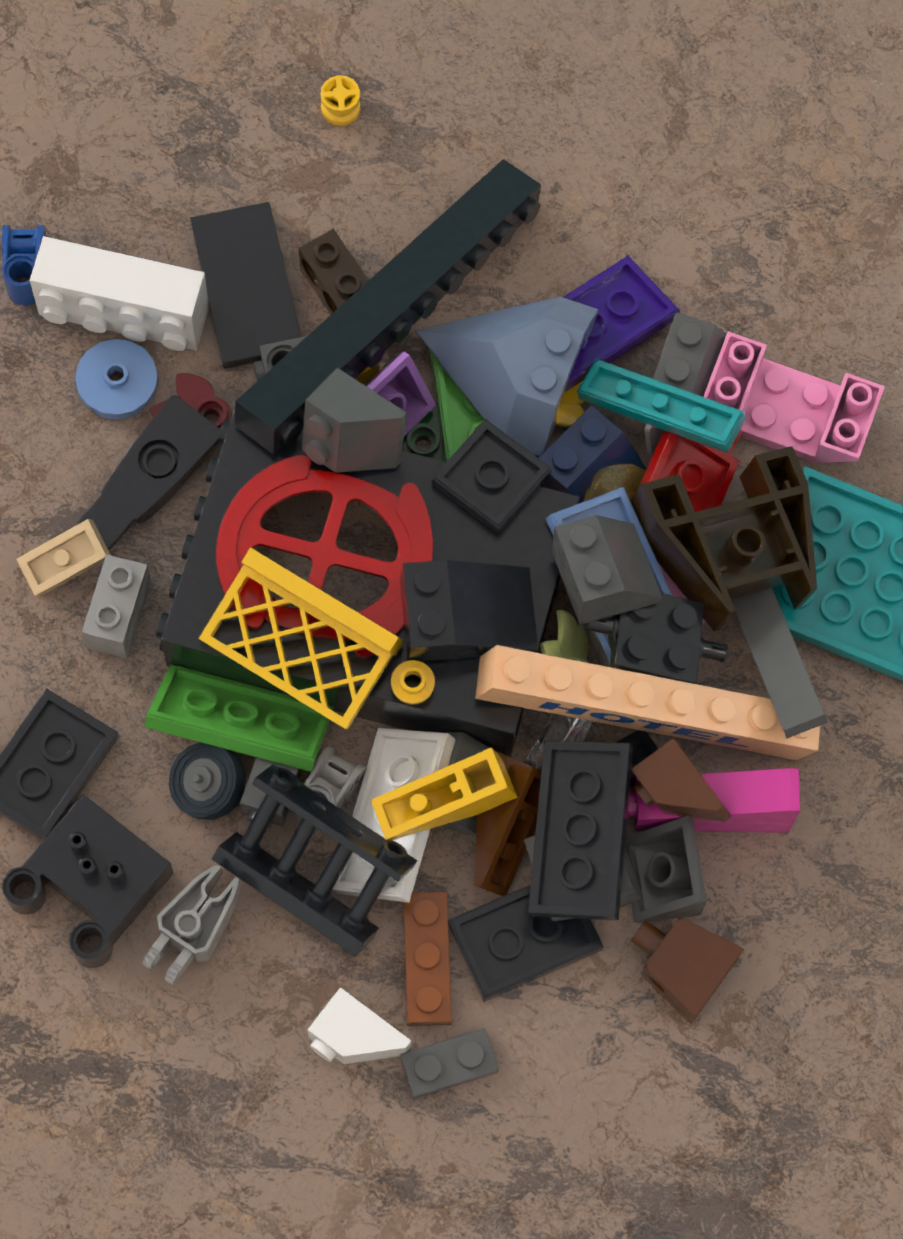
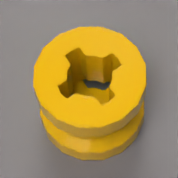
M341 75L331 77L324 82L320 93L323 117L329 123L336 126H345L354 122L360 114V89L358 84L352 78Z

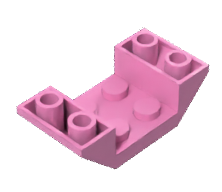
M728 331L703 397L745 412L746 421L741 428L740 437L775 450L792 446L797 458L811 463L858 462L885 386L849 373H845L841 385L764 359L766 344Z

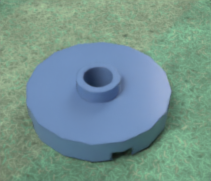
M121 339L99 342L87 350L77 365L75 375L79 397L84 405L93 410L94 414L113 420L131 418L142 412V408L147 406L149 402L151 403L156 396L159 381L155 362L146 349L132 341ZM119 372L123 374L122 379L118 381L109 379L113 373Z

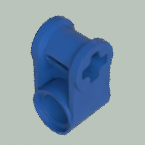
M3 225L2 227L3 278L8 296L19 305L35 303L30 279L22 283L15 281L20 277H31L43 236L46 237L45 225H38L36 229H12L10 225Z

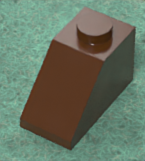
M674 738L631 769L639 779V782L633 787L648 808L656 803L664 814L683 817L691 816L693 818L725 822L732 817Z

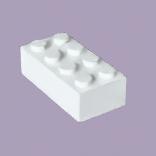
M43 236L30 277V284L38 313L52 323L65 324L67 321L81 324L87 330L96 333H104L107 330L120 333L125 338L136 342H144L147 339L160 342L165 347L175 351H183L185 348L197 351L209 310L205 272Z

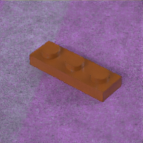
M447 892L412 893L410 902H404L407 1026L451 1025Z

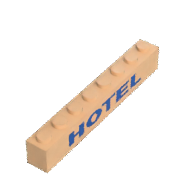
M496 645L480 656L475 699L792 760L806 757L817 752L819 748L820 726L786 738L772 701L768 698Z

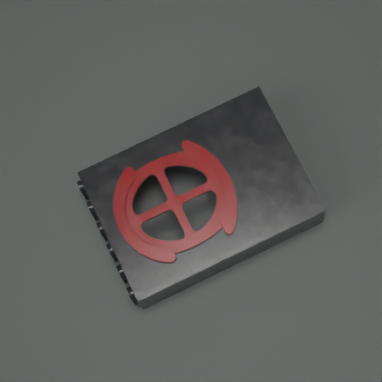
M234 408L231 421L224 420L220 429L218 444L223 446L219 459L212 458L208 467L206 482L211 484L207 496H200L196 504L194 520L198 521L195 534L194 536L188 534L183 545L181 558L186 560L182 575L175 573L171 583L169 598L174 600L170 613L163 612L159 620L156 637L161 638L160 651L164 652L167 667L173 664L289 695L199 639L243 567L242 560L250 547L254 549L257 546H263L310 559L313 566L308 583L321 591L327 571L333 566L378 576L388 581L389 586L386 593L374 604L358 613L399 637L404 643L396 656H392L356 717L411 731L464 732L489 748L492 747L495 751L511 757L524 708L475 699L480 657L420 661L425 663L434 674L435 687L431 696L422 703L407 704L400 701L394 695L391 688L392 673L398 665L408 661L400 586L403 563L451 560L529 567L538 653H540V643L544 639L561 577L552 553L553 535L546 518L550 514L577 505L579 503V496L540 487L498 535L431 485L432 478L446 463L444 461L402 451L401 463L396 468L335 473L325 465L316 464L302 451L303 428L293 443L289 445L285 443L272 454L235 427ZM312 492H325L332 496V503L320 540L317 542H309L267 531L260 525L262 518L271 508L288 498ZM350 502H362L374 510L387 523L398 546V556L394 561L385 562L340 550L336 546L345 511ZM249 578L240 592L243 609L266 604L263 586ZM235 602L228 613L237 611ZM284 605L275 608L280 631L303 626L299 607L289 608ZM268 610L245 615L250 639L273 633ZM307 613L309 624L320 622V620ZM239 618L222 621L213 637L225 645L244 641ZM326 626L311 630L316 654L340 648L335 629ZM305 632L281 638L287 661L310 656ZM344 635L346 647L358 644ZM275 640L252 645L255 662L259 666L267 667L280 663ZM245 647L235 649V651L247 658ZM366 648L349 652L348 656L353 677L370 673L379 656ZM342 654L318 660L323 684L347 679ZM312 662L288 668L292 686L303 690L317 686ZM282 669L271 672L284 680ZM409 675L404 682L408 687L415 688L420 685L421 679L417 675ZM364 681L355 683L357 693ZM349 684L325 690L328 706L334 707L336 712L345 714L352 703ZM319 692L308 694V696L321 703Z

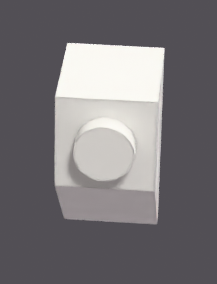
M341 987L308 1028V1036L313 1041L310 1045L311 1049L328 1062H332L334 1058L343 1064L399 1057L400 1054L409 1052L411 1049V1040Z

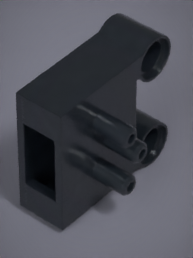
M83 794L25 863L20 867L13 868L6 874L3 879L2 890L14 911L29 915L42 908L46 901L45 885L48 884L92 920L80 922L73 928L70 933L69 943L75 958L80 964L88 968H97L109 961L115 942L174 872L168 860ZM31 882L35 884V891L29 898L17 899L13 897L14 890L20 883ZM97 935L103 939L100 949L94 953H84L80 950V944L87 936Z

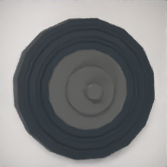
M201 742L188 746L176 757L170 769L169 788L173 801L181 811L193 818L214 820L227 815L238 805L244 793L246 775L243 763L235 752Z

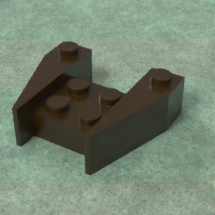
M792 446L754 456L739 476L748 499L695 512L679 474L641 484L630 500L657 562L688 600L704 604L703 619L713 631L720 630L734 613L735 608L731 598L784 584L795 610L801 608L817 589L808 482Z

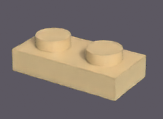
M87 519L16 560L34 596L41 597L104 562L106 554H111L94 521Z

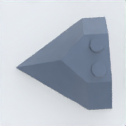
M559 296L415 330L421 341L433 352L439 360V364L476 412L484 420L487 419L539 458L547 449L556 425L557 409L581 348L585 349L598 315V309Z

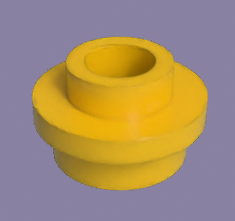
M409 660L398 665L393 671L391 688L394 695L400 701L407 704H419L427 700L433 693L435 687L434 674L425 663ZM409 675H417L421 679L420 685L415 688L408 687L404 681Z

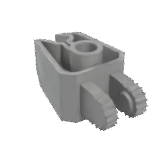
M218 864L195 877L157 915L160 936L146 954L142 965L151 970L161 961L170 945L174 946L181 953L168 968L164 979L172 985L176 984L193 960L198 963L211 959L234 913L240 893L241 884L239 878L235 877L220 896L216 898L208 897L223 873L222 867Z

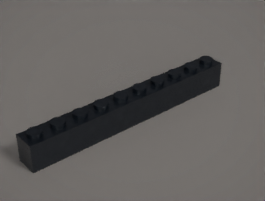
M506 160L500 161L235 401V427L272 454L285 443L287 445L293 443L300 435L304 426L305 400L336 368L357 380L358 376L367 367H375L382 359L385 351L394 342H402L409 334L411 327L421 317L423 319L429 317L435 310L438 302L447 293L450 295L455 293L461 286L464 278L473 269L475 271L481 269L488 260L489 255L498 246L504 247L507 245L516 229L524 222L526 224L530 223L536 217L541 206L538 202L541 184Z

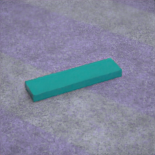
M599 359L594 361L577 391L579 399L726 453H728L746 421L744 411Z

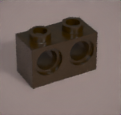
M334 228L299 247L300 270L330 315L369 281Z

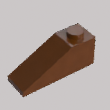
M495 751L504 762L518 798L477 815L474 885L505 896L526 851L524 839L531 837L536 828L541 770Z

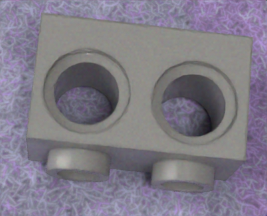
M106 554L81 632L87 649L127 659L151 583L147 564Z

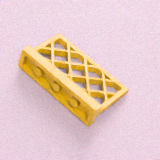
M250 547L242 560L243 567L199 639L348 730L392 656H396L404 641ZM251 578L263 586L266 604L243 609L240 592L247 580ZM271 591L284 599L273 602ZM235 602L237 611L228 613ZM288 604H294L299 607L303 626L280 631L275 608ZM268 610L273 633L250 639L245 615ZM307 613L320 620V622L309 624ZM239 618L244 641L225 645L213 637L222 621ZM326 626L335 629L340 648L316 654L311 630ZM305 632L310 656L287 661L281 638ZM344 635L358 644L346 647ZM275 640L280 663L267 667H261L256 664L252 645ZM245 647L247 658L235 651V649ZM366 648L379 656L370 673L353 677L348 656L349 652ZM342 654L347 679L323 684L318 660ZM312 662L317 686L303 690L292 686L288 668ZM282 669L284 680L271 672ZM364 681L357 693L355 683ZM349 684L352 703L342 717L329 709L325 690ZM319 692L321 703L308 696V694Z

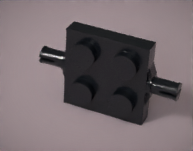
M662 593L663 600L660 603L584 624V630L608 635L611 648L609 667L696 684L698 661L701 657L724 662L727 656L726 650L728 646L726 644L707 641L703 638V603Z

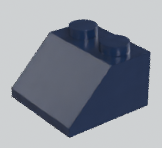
M592 405L539 457L540 460L552 468L551 476L541 487L579 496V503L624 487L629 498L639 488L647 470L623 431Z

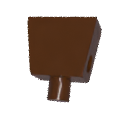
M678 918L667 935L645 920L631 940V942L651 955L641 975L690 1024H693L744 950L739 945L683 918Z

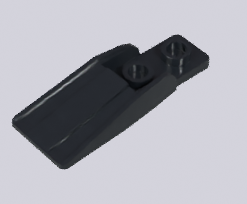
M171 396L130 447L101 490V496L81 517L77 525L87 519L93 520L108 550H110L135 521L137 523L145 522L174 496L218 443L220 429L178 396Z

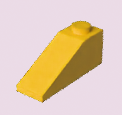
M491 747L373 798L371 803L385 839L394 840L481 814L518 797L502 758Z

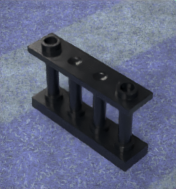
M272 764L256 776L252 785L266 793L244 836L238 832L234 833L218 846L212 860L356 957L373 940L379 927L368 920L367 916L389 877L399 882L414 868L418 860L407 854L406 849L399 843L386 840L298 781L297 776L290 770ZM280 804L302 817V820L280 860L264 851L259 843ZM318 828L336 840L338 844L316 884H313L297 873L295 867ZM354 852L375 866L353 907L349 908L334 898L331 891Z

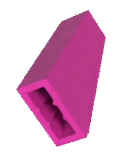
M799 768L701 774L732 817L725 822L693 818L695 832L789 833L800 812ZM635 789L629 793L627 817H634V831H645L683 817L664 814L656 803L648 808Z

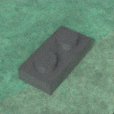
M485 1028L400 1054L413 1100L498 1073V1067Z

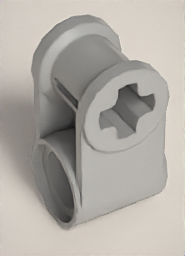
M327 746L317 759L304 785L341 809L360 784L366 767L362 764L353 765L336 755L333 747ZM296 814L298 823H300L302 817ZM317 828L314 833H319L322 831Z

